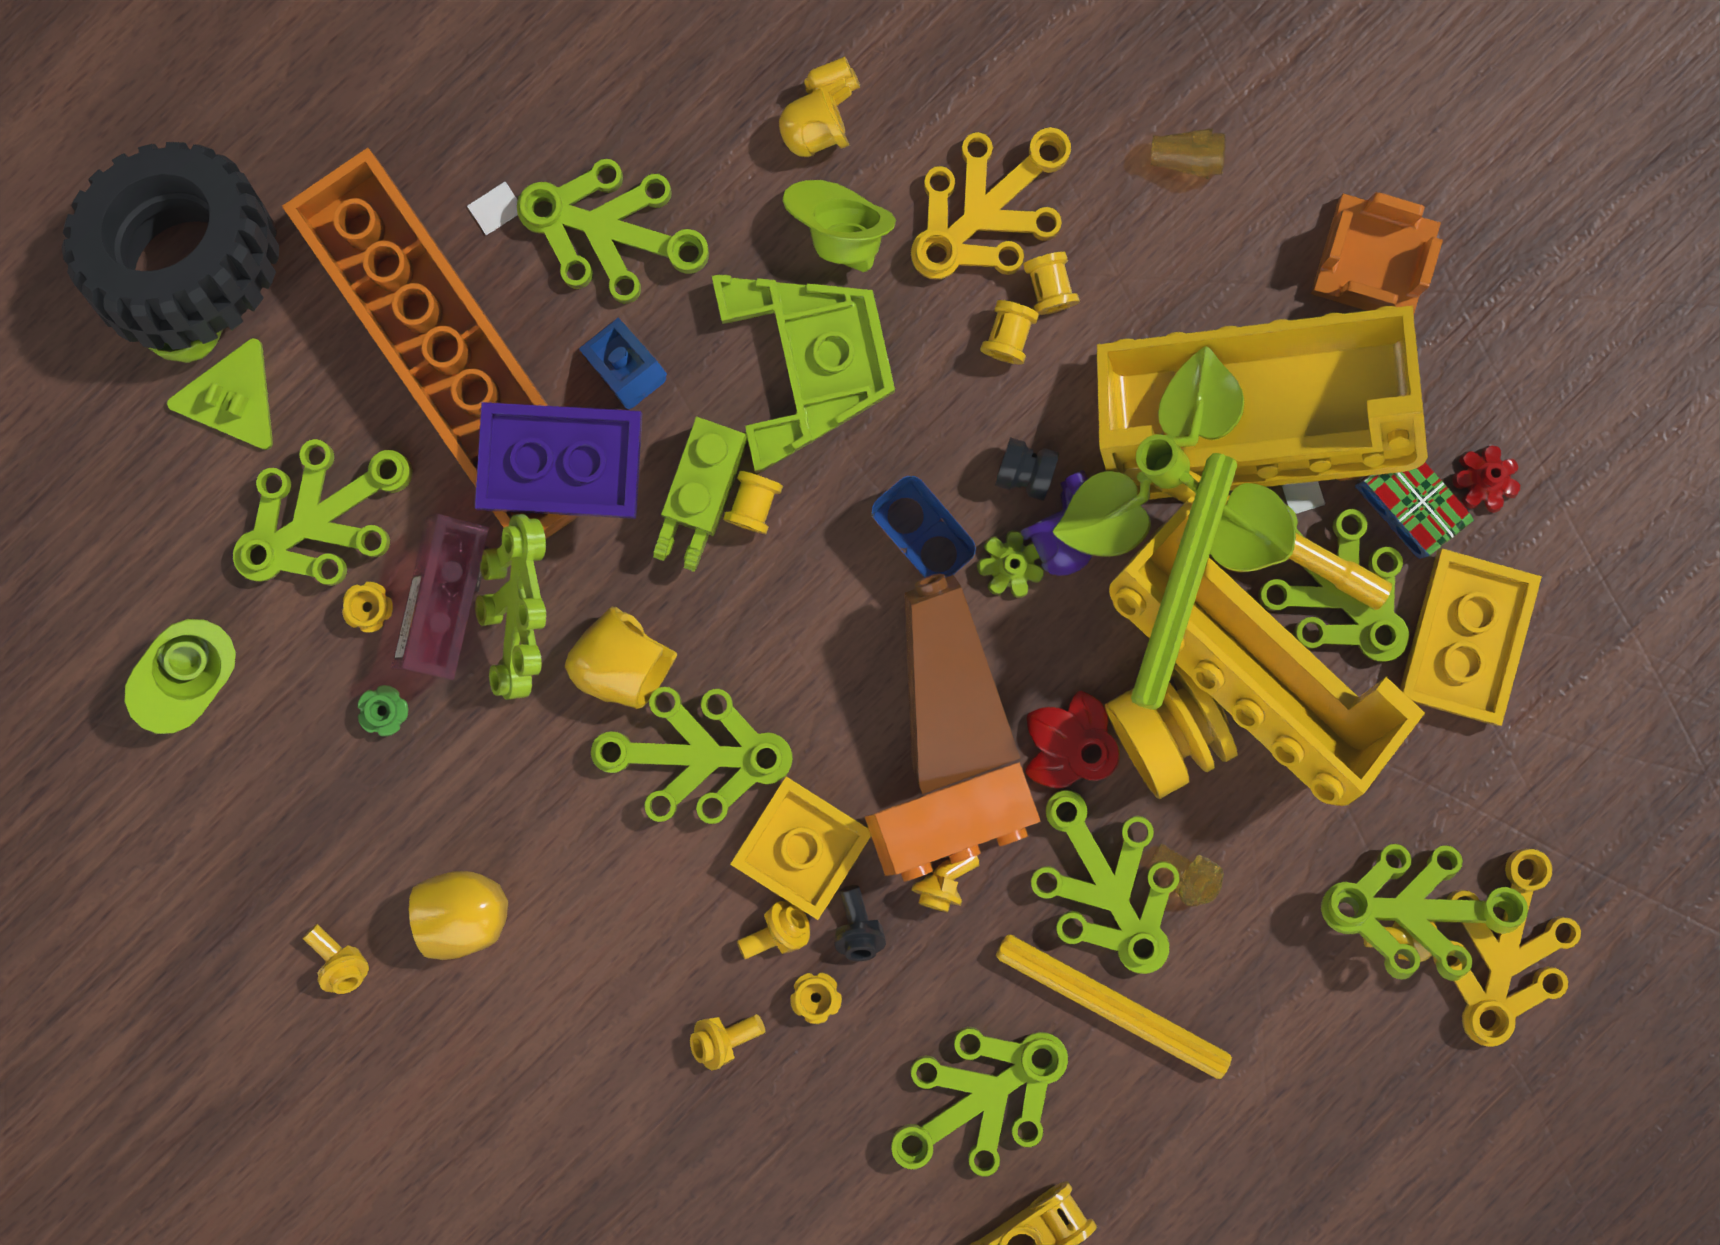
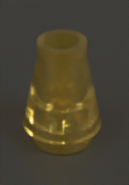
M1213 128L1165 136L1153 135L1151 166L1164 167L1205 179H1210V174L1223 175L1226 133H1213Z

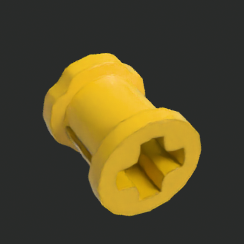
M1066 252L1049 253L1023 263L1026 274L1031 276L1038 302L1034 305V310L1039 315L1059 312L1073 307L1080 302L1078 294L1072 293L1065 267V264L1068 262Z
M997 300L994 309L997 312V316L989 340L982 342L980 350L994 359L1022 365L1026 359L1023 348L1031 324H1036L1039 313L1015 302Z
M739 471L737 479L741 484L732 510L725 512L723 520L738 527L766 535L769 527L765 524L774 495L781 494L783 485L750 472Z

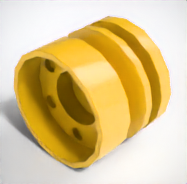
M1177 664L1174 665L1172 672L1177 691L1169 682L1163 703L1156 710L1146 709L1133 703L1131 700L1133 689L1105 704L1108 717L1125 751L1150 791L1158 799L1189 783L1188 771L1183 760L1190 755L1195 763L1205 772L1215 768L1207 745H1210L1215 754L1224 762L1238 756L1235 742L1230 733L1229 721L1222 706L1207 692L1201 690L1194 683L1193 679Z

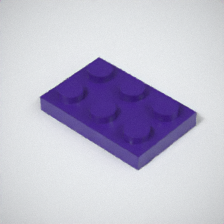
M482 402L475 508L488 511L636 519L642 412Z

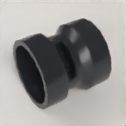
M1010 437L995 486L1007 490L1023 486L1026 487L1025 490L1029 497L1044 501L1055 471L1059 453L1044 448L1036 454L1027 447L1024 441Z

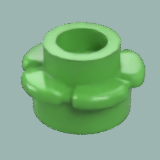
M381 685L378 686L377 690H367L358 701V708L360 709L358 721L361 727L369 733L378 732L380 736L395 734L399 731L402 722L408 717L409 710L406 700L402 699L399 696V691L391 686ZM380 706H385L387 709V713L384 716L378 714Z

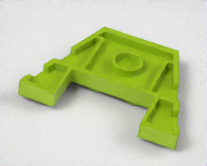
M720 274L712 276L722 324L772 313L776 315L797 414L745 426L755 473L765 471L895 393L873 290L808 283L807 285L789 284L759 278L757 280L740 279Z

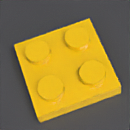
M786 776L730 865L819 920L867 844L871 834L869 828Z

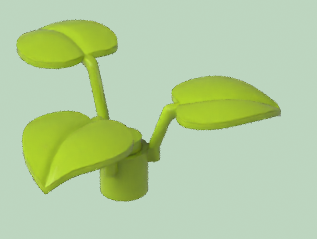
M1205 346L1200 349L1178 370L1161 398L1158 416L1161 428L1167 435L1155 434L1149 436L1141 442L1137 449L1136 462L1141 470L1137 474V480L1140 482V493L1138 494L1135 482L1123 473L1106 471L1092 476L1073 495L1064 516L1054 528L1053 533L1058 539L1071 548L1089 555L1110 557L1127 553L1136 548L1150 531V517L1141 506L1150 498V483L1153 482L1156 486L1164 489L1175 488L1183 483L1195 493L1197 492L1199 482L1189 474L1190 461L1180 447L1195 446L1198 443L1199 436L1208 440H1217L1226 436L1239 423L1244 411V395L1238 381L1209 347ZM1252 483L1239 485L1232 491L1224 507L1210 551L1211 556L1223 567L1237 572L1255 571L1286 561L1293 553L1296 540L1294 522L1287 506L1274 491L1265 486Z

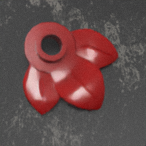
M1078 691L1073 697L1068 711L1055 707H1044L1029 712L1027 715L1029 733L1036 746L1042 750L1025 770V773L1035 782L1051 788H1066L1080 778L1090 781L1103 780L1116 770L1120 760V749L1116 740L1108 733V714L1106 709L1094 696ZM1091 745H1098L1102 750L1100 760L1092 764L1087 763L1084 758L1085 750Z

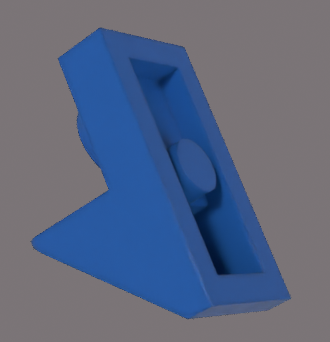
M619 317L579 348L581 353L627 409L636 406L666 381L667 373Z

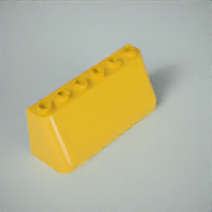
M1413 305L1403 307L1384 306L1371 311L1347 314L1329 313L1322 317L1298 320L1279 319L1266 324L1242 327L1224 326L1210 331L1193 333L1174 332L1161 337L1137 340L1120 339L1113 343L1097 344L1100 452L1106 471L1120 472L1129 476L1137 485L1138 494L1140 493V482L1137 480V474L1141 470L1136 462L1137 449L1141 442L1149 436L1155 434L1167 435L1161 428L1158 416L1161 398L1178 370L1205 346L1214 352L1220 362L1238 381L1244 395V411L1239 423L1226 436L1217 440H1208L1199 436L1198 443L1195 446L1180 447L1189 458L1190 471L1199 476H1202L1206 460L1213 453L1224 454L1237 461V469L1230 491L1244 483L1269 487L1405 472L1420 467L1427 460L1428 454ZM1153 482L1150 483L1149 500L1172 497L1154 487Z
M1193 496L1155 531L1109 587L1110 597L1115 609L1134 623L1149 638L1194 501ZM1208 558L1175 663L1193 679L1194 683L1201 690L1207 692L1228 711L1238 725L1247 729L1260 741L1280 764L1286 766L1307 785L1317 799L1323 803L1337 806H1346L1367 791L1425 712L1387 677L1358 697L1213 560Z

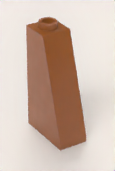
M944 574L925 577L915 583L916 589L905 592L912 770L922 794L1020 759L965 595L954 575L946 578Z

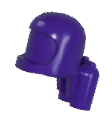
M1084 470L1065 478L1060 483L1063 490L1060 494L1062 511L1020 531L1024 540L1032 539L1043 563L1041 566L1051 575L1064 576L1078 572L1093 557V555L1071 548L1053 533L1054 528L1064 516L1073 495L1088 480Z

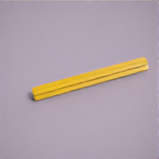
M1007 935L1002 940L996 953L999 961L1216 1079H1221L1227 1072L1232 1060L1228 1052L1013 935Z

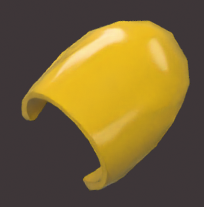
M611 606L583 633L567 655L565 668L572 682L583 693L592 695L605 702H615L639 709L649 702L651 694L660 687L677 657V652L649 638L634 616Z
M452 871L433 876L413 887L409 898V919L413 938L419 951L427 958L439 960L457 959L488 948L497 942L507 919L508 899L500 884L484 875L470 871Z

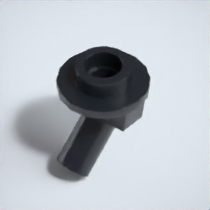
M850 885L839 890L848 925L836 928L834 946L836 951L845 955L849 960L867 961L874 958L876 953L884 949L886 939L880 922L878 920H868L859 885Z

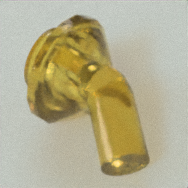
M1163 843L1156 849L1151 859L1153 862L1167 861L1176 867L1180 881L1175 888V892L1184 904L1188 906L1204 905L1210 903L1218 896L1222 888L1224 872L1217 863L1200 855L1192 862Z

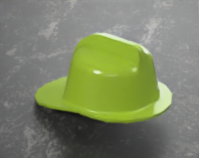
M805 180L794 183L785 190L782 200L786 210L810 228L813 245L819 257L829 262L846 265L861 272L871 269L875 255L879 251L882 236L892 231L896 223V219L891 212L872 204L854 191L833 182Z
M186 619L171 624L156 637L132 669L125 684L124 702L130 717L141 728L156 734L176 733L191 726L203 714L219 690L227 682L235 667L236 651L230 636L220 626L204 619Z

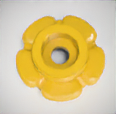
M366 582L362 586L354 585L349 588L343 597L342 615L346 623L353 628L359 627L361 631L366 633L381 629L384 620H388L393 612V602L391 598L385 595V588L375 582ZM366 602L372 604V609L369 612L363 610V605Z
M806 973L795 982V992L790 997L793 1011L798 1016H804L805 1020L809 1023L820 1024L826 1022L828 1016L836 1014L841 1006L842 997L836 990L837 982L826 973H819L818 975ZM813 993H819L821 995V1000L819 1002H813L811 1000V995Z

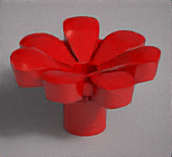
M1493 445L1486 446L1483 449L1482 457L1473 451H1468L1461 455L1459 459L1460 464L1467 470L1454 473L1452 481L1456 488L1468 489L1462 498V503L1467 508L1475 509L1482 501H1485L1486 509L1489 512L1495 513L1503 507V495L1508 498H1515L1518 495L1521 485L1511 478L1512 475L1516 474L1518 464L1514 459L1500 460L1501 450L1499 447Z

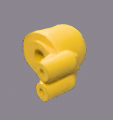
M842 57L812 69L804 80L808 95L791 102L781 113L779 128L783 141L790 151L799 157L814 156L816 152L838 144L840 149L850 146L845 136L844 123L837 106L851 96L852 91L859 89L860 84L846 57Z

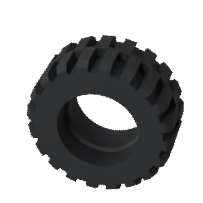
M166 142L165 148H158L156 144H149L138 147L139 153L128 157L123 153L112 159L114 165L106 171L102 172L98 169L88 180L91 184L86 192L79 190L71 206L75 213L74 215L67 214L63 228V234L67 239L63 241L62 254L63 260L68 265L67 273L73 284L108 327H112L120 337L129 342L139 341L143 347L163 349L164 344L168 343L172 350L190 348L191 341L200 340L202 344L218 339L217 333L226 327H229L232 331L243 323L241 316L248 309L253 312L264 299L260 293L262 288L269 289L276 271L271 264H276L279 259V244L275 239L277 231L272 218L245 174L240 172L232 160L225 155H216L211 148L193 144L190 150L185 142ZM185 222L208 223L206 233L199 245L183 260L159 270H135L144 248L162 231Z

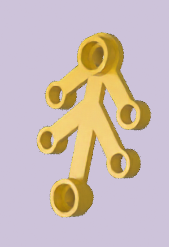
M1052 127L1038 131L1031 140L1029 156L987 194V162L991 158L993 145L990 138L983 133L975 132L968 135L963 141L961 151L962 157L966 162L964 215L949 228L948 197L954 191L955 177L948 168L943 166L930 169L924 181V189L929 196L927 230L916 237L911 248V260L915 269L929 279L946 278L952 275L959 265L995 267L998 272L1010 275L1016 273L1021 268L1024 260V252L1019 244L1013 241H1005L997 247L963 243L977 231L1032 233L1035 238L1042 241H1049L1055 238L1062 225L1061 216L1055 209L1042 207L1036 212L1001 209L1042 172H1056L1065 166L1071 152V143L1063 131ZM973 142H980L984 144L987 152L982 157H973L968 152L967 147ZM1045 145H1051L1058 151V157L1052 161L1044 160L1040 156L1039 150ZM938 175L944 176L949 181V186L944 191H936L931 187L930 180ZM1041 216H1049L1054 220L1055 228L1050 232H1043L1037 227L1036 220ZM934 246L941 247L946 253V258L942 262L934 263L928 259L927 251ZM1004 250H1012L1016 253L1018 261L1013 266H1005L1000 262L999 254Z
M1524 848L1513 852L1509 856L1505 871L1508 880L1512 883L1511 888L1521 893L1525 898L1528 910L1533 891L1545 887L1550 881L1552 864L1543 852ZM1528 859L1533 864V873L1529 878L1523 879L1518 873V865L1521 861ZM1466 890L1453 891L1446 899L1457 900L1462 896H1466L1469 900L1480 901L1474 893ZM1506 911L1504 912L1502 921H1508V914ZM1562 916L1555 917L1547 923L1545 932L1521 946L1520 942L1526 919L1513 932L1499 933L1498 940L1485 923H1462L1489 969L1485 991L1471 970L1460 980L1454 981L1467 1003L1462 1015V1024L1471 1040L1488 1047L1501 1045L1513 1034L1517 1016L1548 998L1558 999L1566 993L1568 978L1565 973L1557 968L1546 966L1535 972L1532 984L1507 996L1512 976L1558 949H1569L1579 942L1581 929L1576 921ZM1566 923L1571 930L1570 937L1564 942H1559L1555 931L1560 924ZM1449 940V941L1452 942L1454 945H1459V946L1464 947V946H1463L1461 943H1459V942H1456V941H1453V940ZM1459 959L1453 965H1449L1453 970H1462V964ZM1554 973L1558 978V986L1554 991L1546 992L1543 988L1544 977ZM1492 1010L1496 1017L1495 1023L1491 1028L1483 1029L1480 1025V1016L1483 1012Z

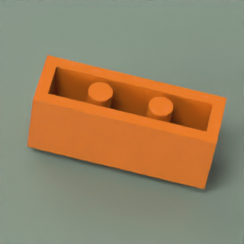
M1020 762L998 768L865 816L885 876L901 873L904 882L933 872L930 862L949 856L951 864L975 857L981 854L978 844L996 838L998 845L1003 846L1026 838L1028 833L1025 827L1041 822Z

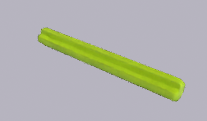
M1213 453L1206 460L1132 692V702L1146 709L1156 710L1163 703L1237 469V461L1224 454Z

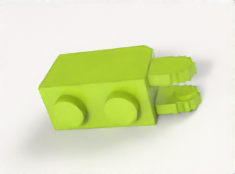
M696 416L661 514L665 520L655 546L654 558L664 561L670 554L678 525L694 529L693 539L684 556V568L695 572L709 535L714 536L748 444L745 433Z

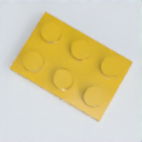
M1443 548L1437 550L1400 690L1416 704L1494 726H1502L1542 576Z

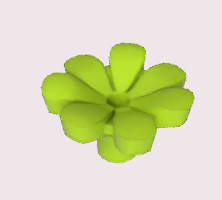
M1009 531L1006 535V543H1002L997 537H990L985 542L984 548L991 557L979 560L977 569L980 575L993 576L988 584V589L992 594L1001 595L1006 587H1010L1014 597L1022 598L1028 594L1026 581L1038 583L1042 580L1044 569L1034 564V561L1040 558L1033 542L1027 546L1023 545V537L1019 531ZM1012 559H1014L1017 562V567L1015 569L1011 568L1010 561Z

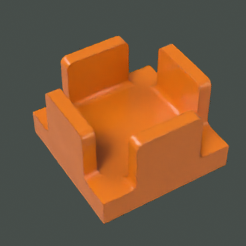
M1375 192L1369 200L1343 193L1337 203L1311 294L1366 311L1376 310L1384 306L1403 307L1413 305L1414 314L1418 299L1429 288L1443 242V239L1437 238L1441 223L1422 217L1425 207L1380 192Z

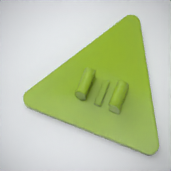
M255 338L248 340L169 398L167 402L168 408L260 449H270L273 445L262 343Z

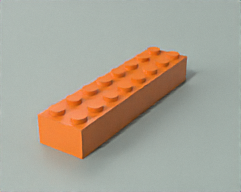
M367 147L282 205V207L476 487L482 402L549 405L382 164ZM492 511L503 528L509 526L513 515L524 514L529 519L537 518L543 526L545 539L579 517L577 515Z

